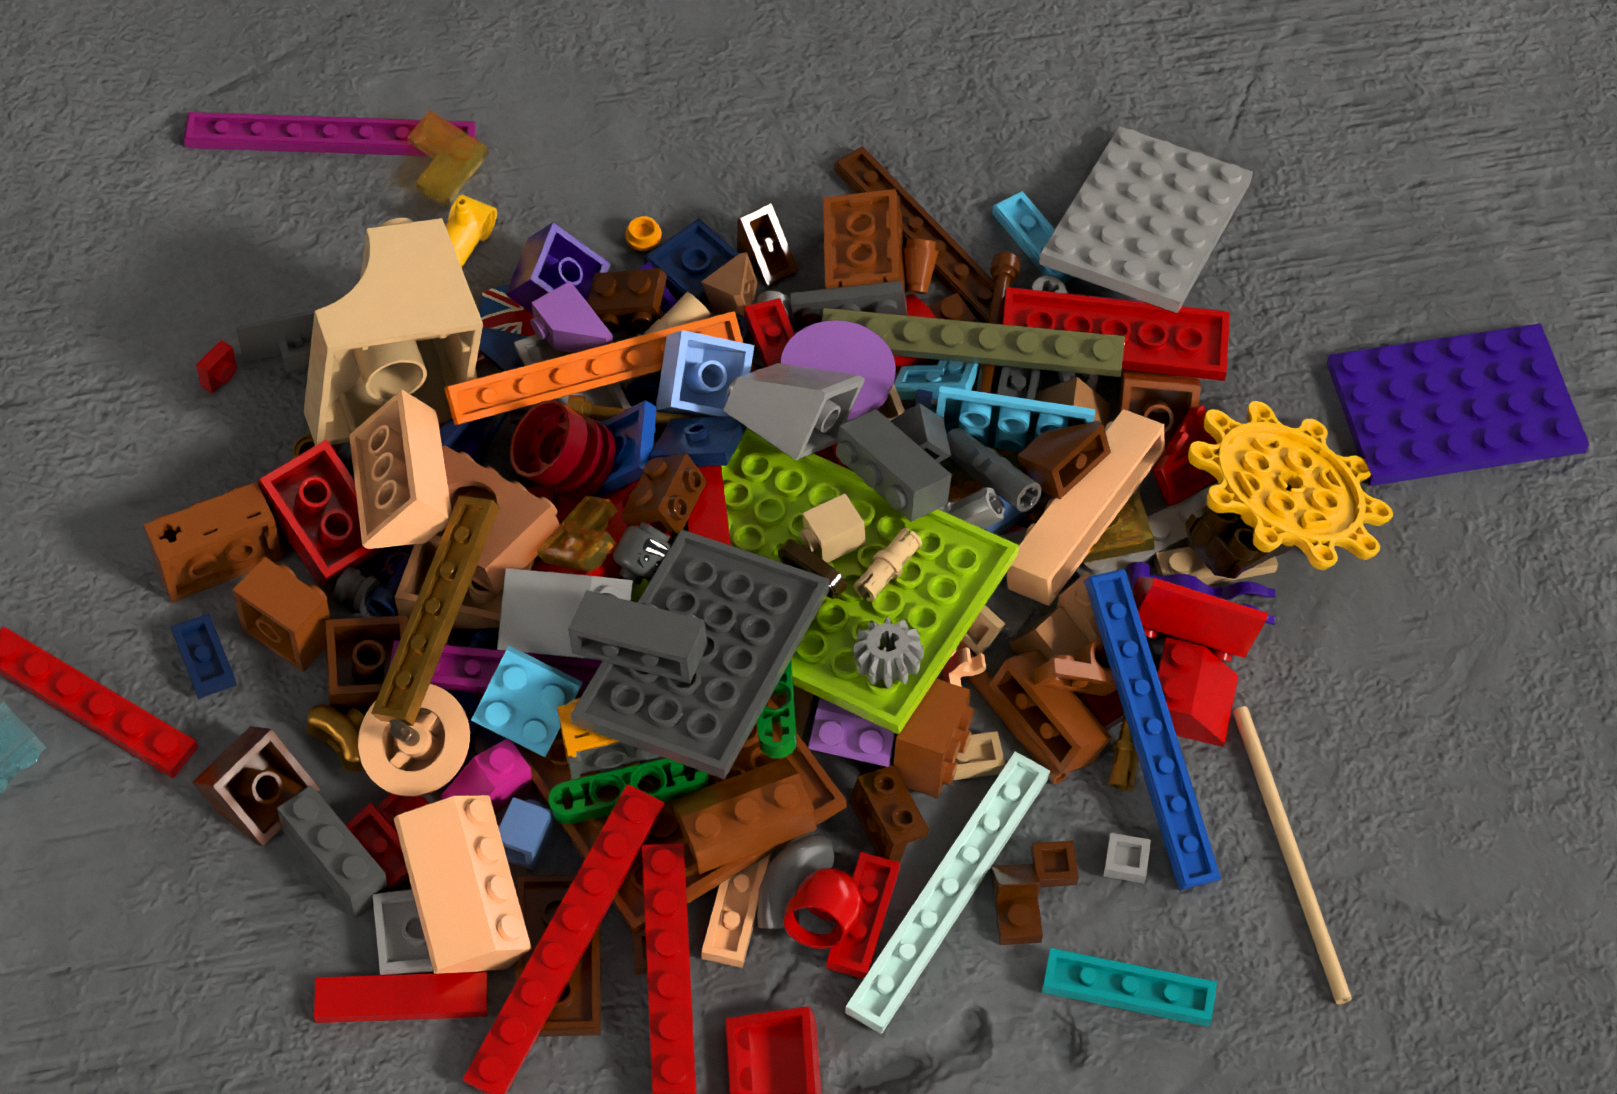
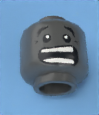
M641 522L639 527L629 526L613 553L614 561L622 567L618 574L628 580H633L632 582L638 585L641 584L643 578L651 581L671 548V544L668 543L670 536L644 522Z

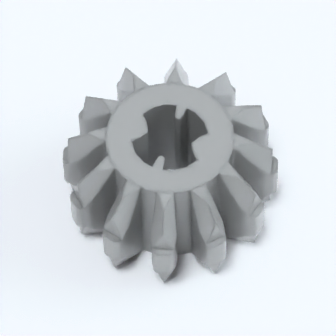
M887 615L884 624L878 625L871 620L868 630L858 631L856 636L857 643L853 647V658L856 660V667L860 676L868 675V681H870L872 686L880 680H884L888 689L891 687L893 680H898L906 685L908 674L918 675L920 661L924 657V650L920 643V635L917 629H908L905 619L894 625Z

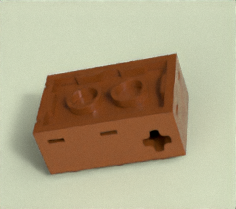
M896 189L823 197L826 289L902 281L905 293L902 215Z
M257 481L246 486H237L228 493L209 500H200L191 507L172 514L158 516L153 521L143 524L155 567L171 603L248 574L264 557L274 563L283 560L275 519Z

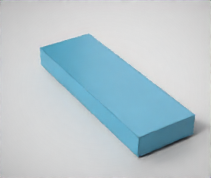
M1023 191L993 205L992 215L1044 276L1057 277L1063 283L1074 278V276L1039 264L1040 254L1055 229Z

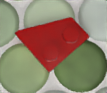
M1204 405L1194 406L1189 410L1152 470L1167 505H1176L1217 480L1212 474L1194 467L1188 460L1189 447L1193 442L1201 441L1212 445L1218 444L1204 429V417L1207 413Z

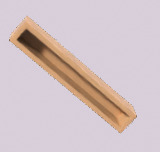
M1123 409L1114 422L1110 421L1106 425L1105 432L1111 453L1061 499L1052 497L1037 523H1032L1028 527L1024 540L1019 545V554L1006 572L1009 590L1050 606L1165 451L1164 424Z

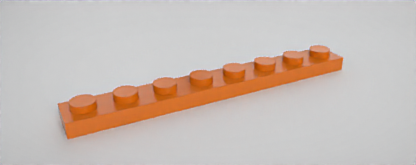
M735 311L447 386L444 390L454 426L538 404L542 401L568 396L661 371L666 337L681 330L743 343Z

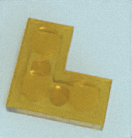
M431 110L427 112L408 136L410 144L434 158L416 181L417 189L445 207L449 205L489 154V149L486 145Z
M586 495L536 552L544 563L592 572L604 563L607 554L616 545L610 534L604 532V530L608 526V521L617 512V509L609 499Z

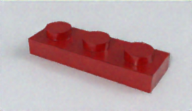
M860 852L853 879L861 891L862 913L856 925L836 946L831 947L826 969L861 979L866 977L872 964L900 871V862Z

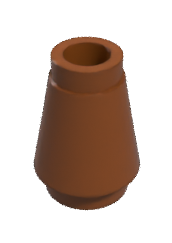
M907 239L906 248H902L907 293L928 294V287L930 286L939 251L935 250L936 242L924 239Z

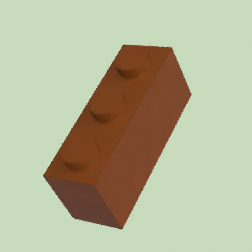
M1039 650L1007 658L988 685L1061 774L1093 764L1112 736L1074 691L1035 685L1034 670L1048 662Z

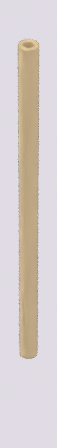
M1246 706L1236 708L1233 711L1238 730L1336 1004L1347 1003L1352 997L1250 712Z

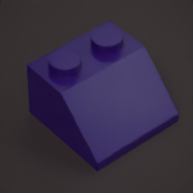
M552 222L528 238L505 295L532 313L533 301L571 281L586 302H588L594 273L607 272L610 263Z

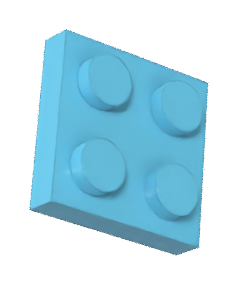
M508 646L471 721L546 757L560 729L557 706L566 705L574 700L583 682Z

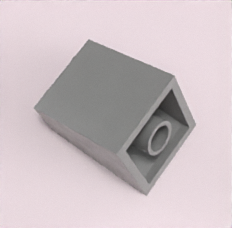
M777 363L735 378L727 390L729 398L723 411L795 460H798L837 443L839 425L846 423L865 378L856 374Z

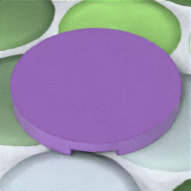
M824 321L807 326L788 341L781 357V364L856 374L865 378L847 420H853L878 409L888 399V394L894 384L896 366L889 346L872 330L852 322Z

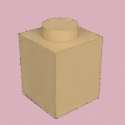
M842 494L802 513L804 530L800 531L801 540L806 549L810 552H815L826 563L866 545L864 521L846 494Z

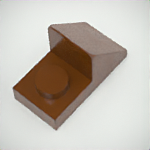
M1033 864L991 866L1000 945L1041 943L1043 933L1038 902L1041 883Z

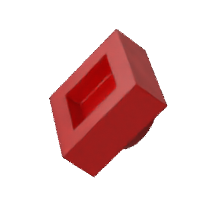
M220 340L196 364L200 385L210 393H214L222 384L228 383L237 370L233 347L223 340Z

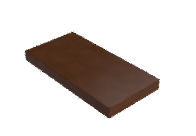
M577 874L516 875V894L532 949L515 962V984ZM600 925L538 1037L601 1035Z

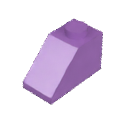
M571 281L532 302L533 319L530 320L531 326L538 338L541 340L546 338L554 350L577 353L613 343L611 332Z

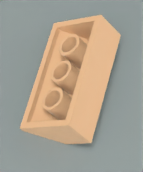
M401 389L349 435L362 546L367 549L426 543L438 532L446 528L452 514L437 411Z
M489 795L452 796L397 815L394 818L434 974L507 970L532 949Z

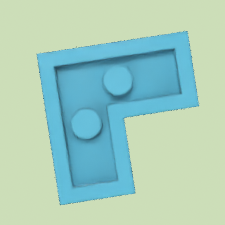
M940 360L938 365L901 366L894 385L900 400L913 401L917 389L931 391L932 399H938L940 386L971 390L979 372L980 364Z

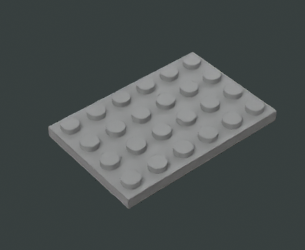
M1119 126L1043 248L1039 264L1178 313L1249 187L1253 172Z

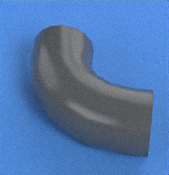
M824 835L804 836L785 845L767 866L758 894L757 925L759 928H785V908L789 900L797 894L799 885L818 869L832 868L834 864V851L830 841ZM797 909L794 911V916L796 921L800 924L799 909Z

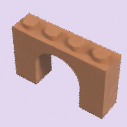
M444 445L442 450L452 512L459 496L493 500L500 507L471 579L497 595L503 589L505 568L523 570L562 532L556 517L557 509L547 498L543 496L538 498L532 495L519 482L513 481L511 483L502 478L492 467L487 466L484 468L477 464L467 453L463 451L458 453Z

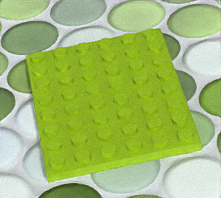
M747 427L728 465L722 466L731 546L782 563L778 557V549L788 539L794 540L805 547L800 537V531L804 530L802 513L842 494L847 495L864 521L866 545L828 562L844 578L848 588L838 599H831L826 596L792 657L793 685L899 735L1018 556L1019 545L939 509L910 522L898 510L893 509L889 502L879 493L866 485L864 480L854 471L816 454H810L795 460ZM687 520L686 525L684 526L683 530L689 532V529H688V520ZM902 528L909 529L906 537L911 531H914L920 537L922 546L903 565L902 574L897 579H891L873 602L866 601L869 593L862 599L855 592L853 584L871 566L874 561L873 556L879 550H885ZM673 536L668 540V543L671 544V546L674 543L677 536ZM643 578L640 585L632 582V602L638 603L650 583L649 580ZM887 615L894 625L905 619L908 629H917L920 635V643L924 650V657L920 661L918 675L908 674L906 685L898 680H893L889 689L885 685L884 680H880L872 686L870 681H868V675L860 676L857 671L856 660L853 658V647L857 643L856 636L858 631L868 630L871 620L878 625L884 624Z

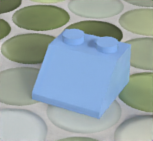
M684 330L667 335L656 411L703 417L730 416L723 411L729 398L727 390L735 378L750 373L754 345Z

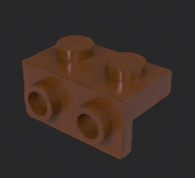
M661 268L594 273L587 303L610 332L637 328L648 330L658 319L665 315L660 306L667 275Z
M687 453L668 457H656L645 465L643 474L635 489L630 493L629 500L620 516L628 527L640 525L641 522L647 524L660 521L671 536H677L681 529L683 530L706 485V479Z

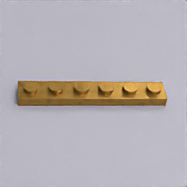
M467 496L458 497L371 712L378 720L389 722L392 719H398L406 725H414L500 509L493 500Z

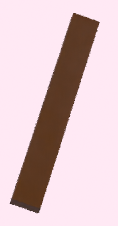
M863 146L834 163V171L855 193L896 189L902 215L903 243L906 245L907 239H924L936 242L935 250L939 251L933 274L953 294H959L980 323H988L995 286L994 280Z

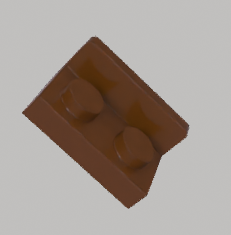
M890 765L889 767L857 777L849 800L851 807L878 857L900 862L907 843L927 837L929 832L927 824L894 766Z

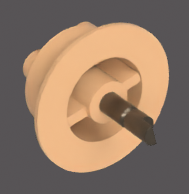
M430 684L413 726L406 725L398 719H392L389 722L378 720L371 714L375 702L372 704L360 727L358 749L360 760L366 773L378 786L395 795L407 797L422 796L440 789L457 774L468 753L470 728L464 709L449 692Z

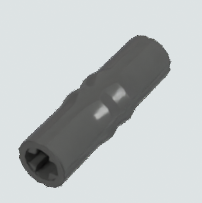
M955 428L947 433L951 456L947 459L964 470L972 480L981 483L984 488H993L998 496L1020 512H1026L1036 505L1041 496L1042 489L1040 484L1014 467L1008 459L1000 456L994 449L983 445L961 428Z

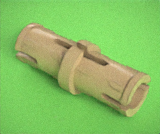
M902 528L885 550H879L873 556L874 561L871 566L853 584L855 592L862 599L869 593L866 601L873 602L891 579H897L902 574L903 565L922 546L920 537L914 531H911L906 537L909 529Z

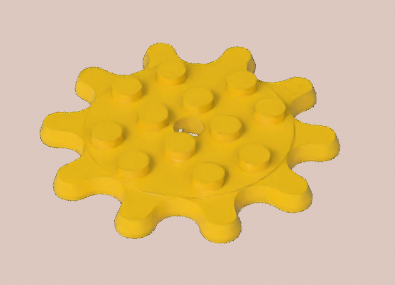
M1252 401L1248 405L1246 413L1248 423L1236 422L1224 412L1216 409L1207 411L1204 417V429L1218 444L1212 445L1201 441L1193 442L1189 447L1188 460L1194 467L1212 474L1219 482V485H1214L1208 490L1207 506L1216 513L1230 512L1241 515V519L1247 525L1254 528L1253 544L1258 550L1268 553L1278 548L1280 544L1289 547L1295 545L1304 552L1309 563L1318 570H1326L1335 565L1338 556L1334 546L1342 547L1362 560H1368L1377 555L1380 545L1367 532L1363 523L1382 526L1391 520L1393 512L1388 504L1367 495L1362 490L1360 482L1371 476L1365 459L1359 456L1342 457L1330 450L1326 444L1327 429L1319 421L1308 418L1301 423L1299 428L1285 426L1278 421L1273 410L1263 402ZM1287 484L1293 487L1290 489V491L1286 490L1288 487Z

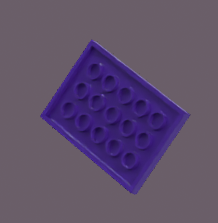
M1541 323L1337 353L1328 356L1326 364L1358 455L1365 459L1371 476L1367 478L1369 486L1586 453L1589 442Z

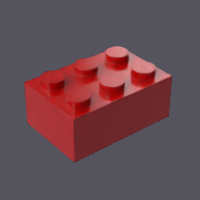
M327 439L259 479L258 485L276 523L320 589L339 578L347 567H357L385 550V547L367 549L362 546L355 481Z

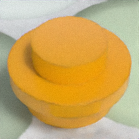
M640 216L633 219L627 226L625 239L627 244L634 250L650 251L660 244L662 231L654 219Z

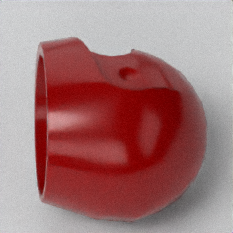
M820 868L803 880L797 889V894L786 905L784 927L787 933L795 941L807 947L825 949L836 946L856 925L862 913L863 904L859 886L847 873L834 868ZM806 908L815 916L834 922L835 928L828 934L810 932L796 921L794 911Z

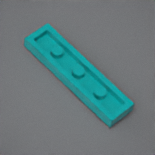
M1050 948L1042 993L1209 1027L1212 1021L1217 982Z

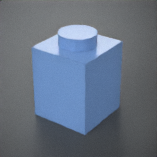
M513 797L499 826L507 861L533 871L553 830L552 811L547 809L542 803L532 799L523 801Z

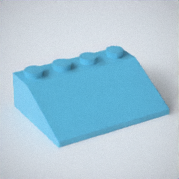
M940 386L936 414L943 418L946 434L950 430L961 428L983 445L994 449L1000 456L1008 459L1014 467L1021 470L1017 455L1042 432L1094 422L1096 409Z

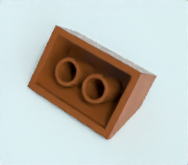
M786 757L670 800L671 807L699 874L817 830L814 806L800 774Z

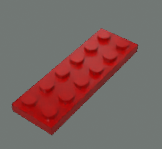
M1006 287L1002 325L1125 336L1122 370L1225 381L1227 374L1229 311L1181 306L1178 313L1147 302Z

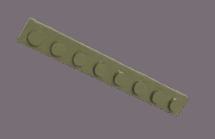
M824 308L822 322L838 320L862 325L879 335L895 356L1121 377L1125 336Z

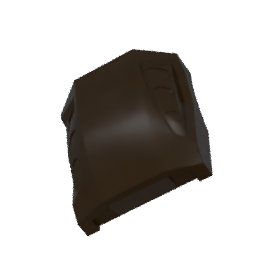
M1208 506L1192 512L1185 522L1190 548L1216 576L1236 579L1242 572L1270 558L1284 554L1295 547V545L1289 547L1280 544L1278 548L1271 552H1262L1253 544L1254 528L1247 525L1241 519V515L1230 512L1216 513Z

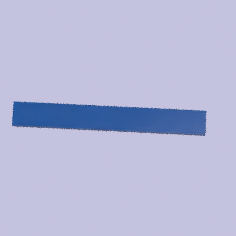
M1121 569L1089 576L1084 580V584L1178 889L1182 891L1221 880V876L1126 571Z

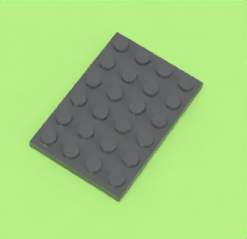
M681 529L638 603H650L657 608L676 613H690L697 618L705 620L707 646L691 683L602 661L571 713L572 724L725 779L828 594L830 579Z

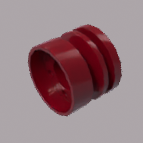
M553 399L542 401L532 407L520 420L512 437L510 448L511 463L518 474L546 486V488L573 501L586 499L597 492L611 472L616 455L615 437L608 427L581 415L580 412Z

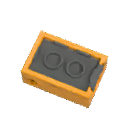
M580 698L574 699L566 705L557 706L564 749L572 780L664 759V757L573 725L571 713Z

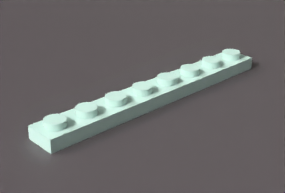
M1016 751L1013 753L846 1005L845 1013L876 1032L883 1033L1049 778L1050 770Z

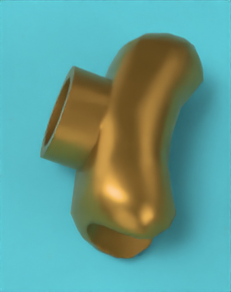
M327 704L311 708L307 713V732L333 748L340 756L343 767L347 771L358 773L364 769L359 756L358 737L365 716L356 708H351L344 714Z

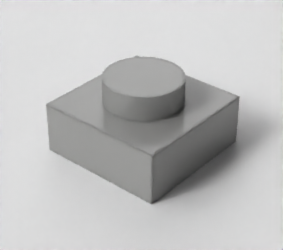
M1110 833L1103 877L1144 884L1147 875L1151 840Z

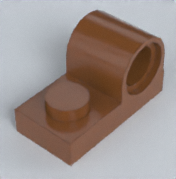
M1101 637L1077 650L1072 656H1052L1048 662L1034 670L1035 685L1099 696H1107L1117 690Z

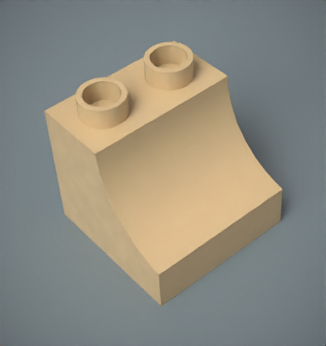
M394 218L382 223L378 227L367 228L360 281L348 294L338 301L315 310L304 403V414L315 446L326 439L330 445L350 442L349 435L401 389L437 411L439 427H443L452 418L444 388L474 379L483 322L442 218L418 222L408 218Z

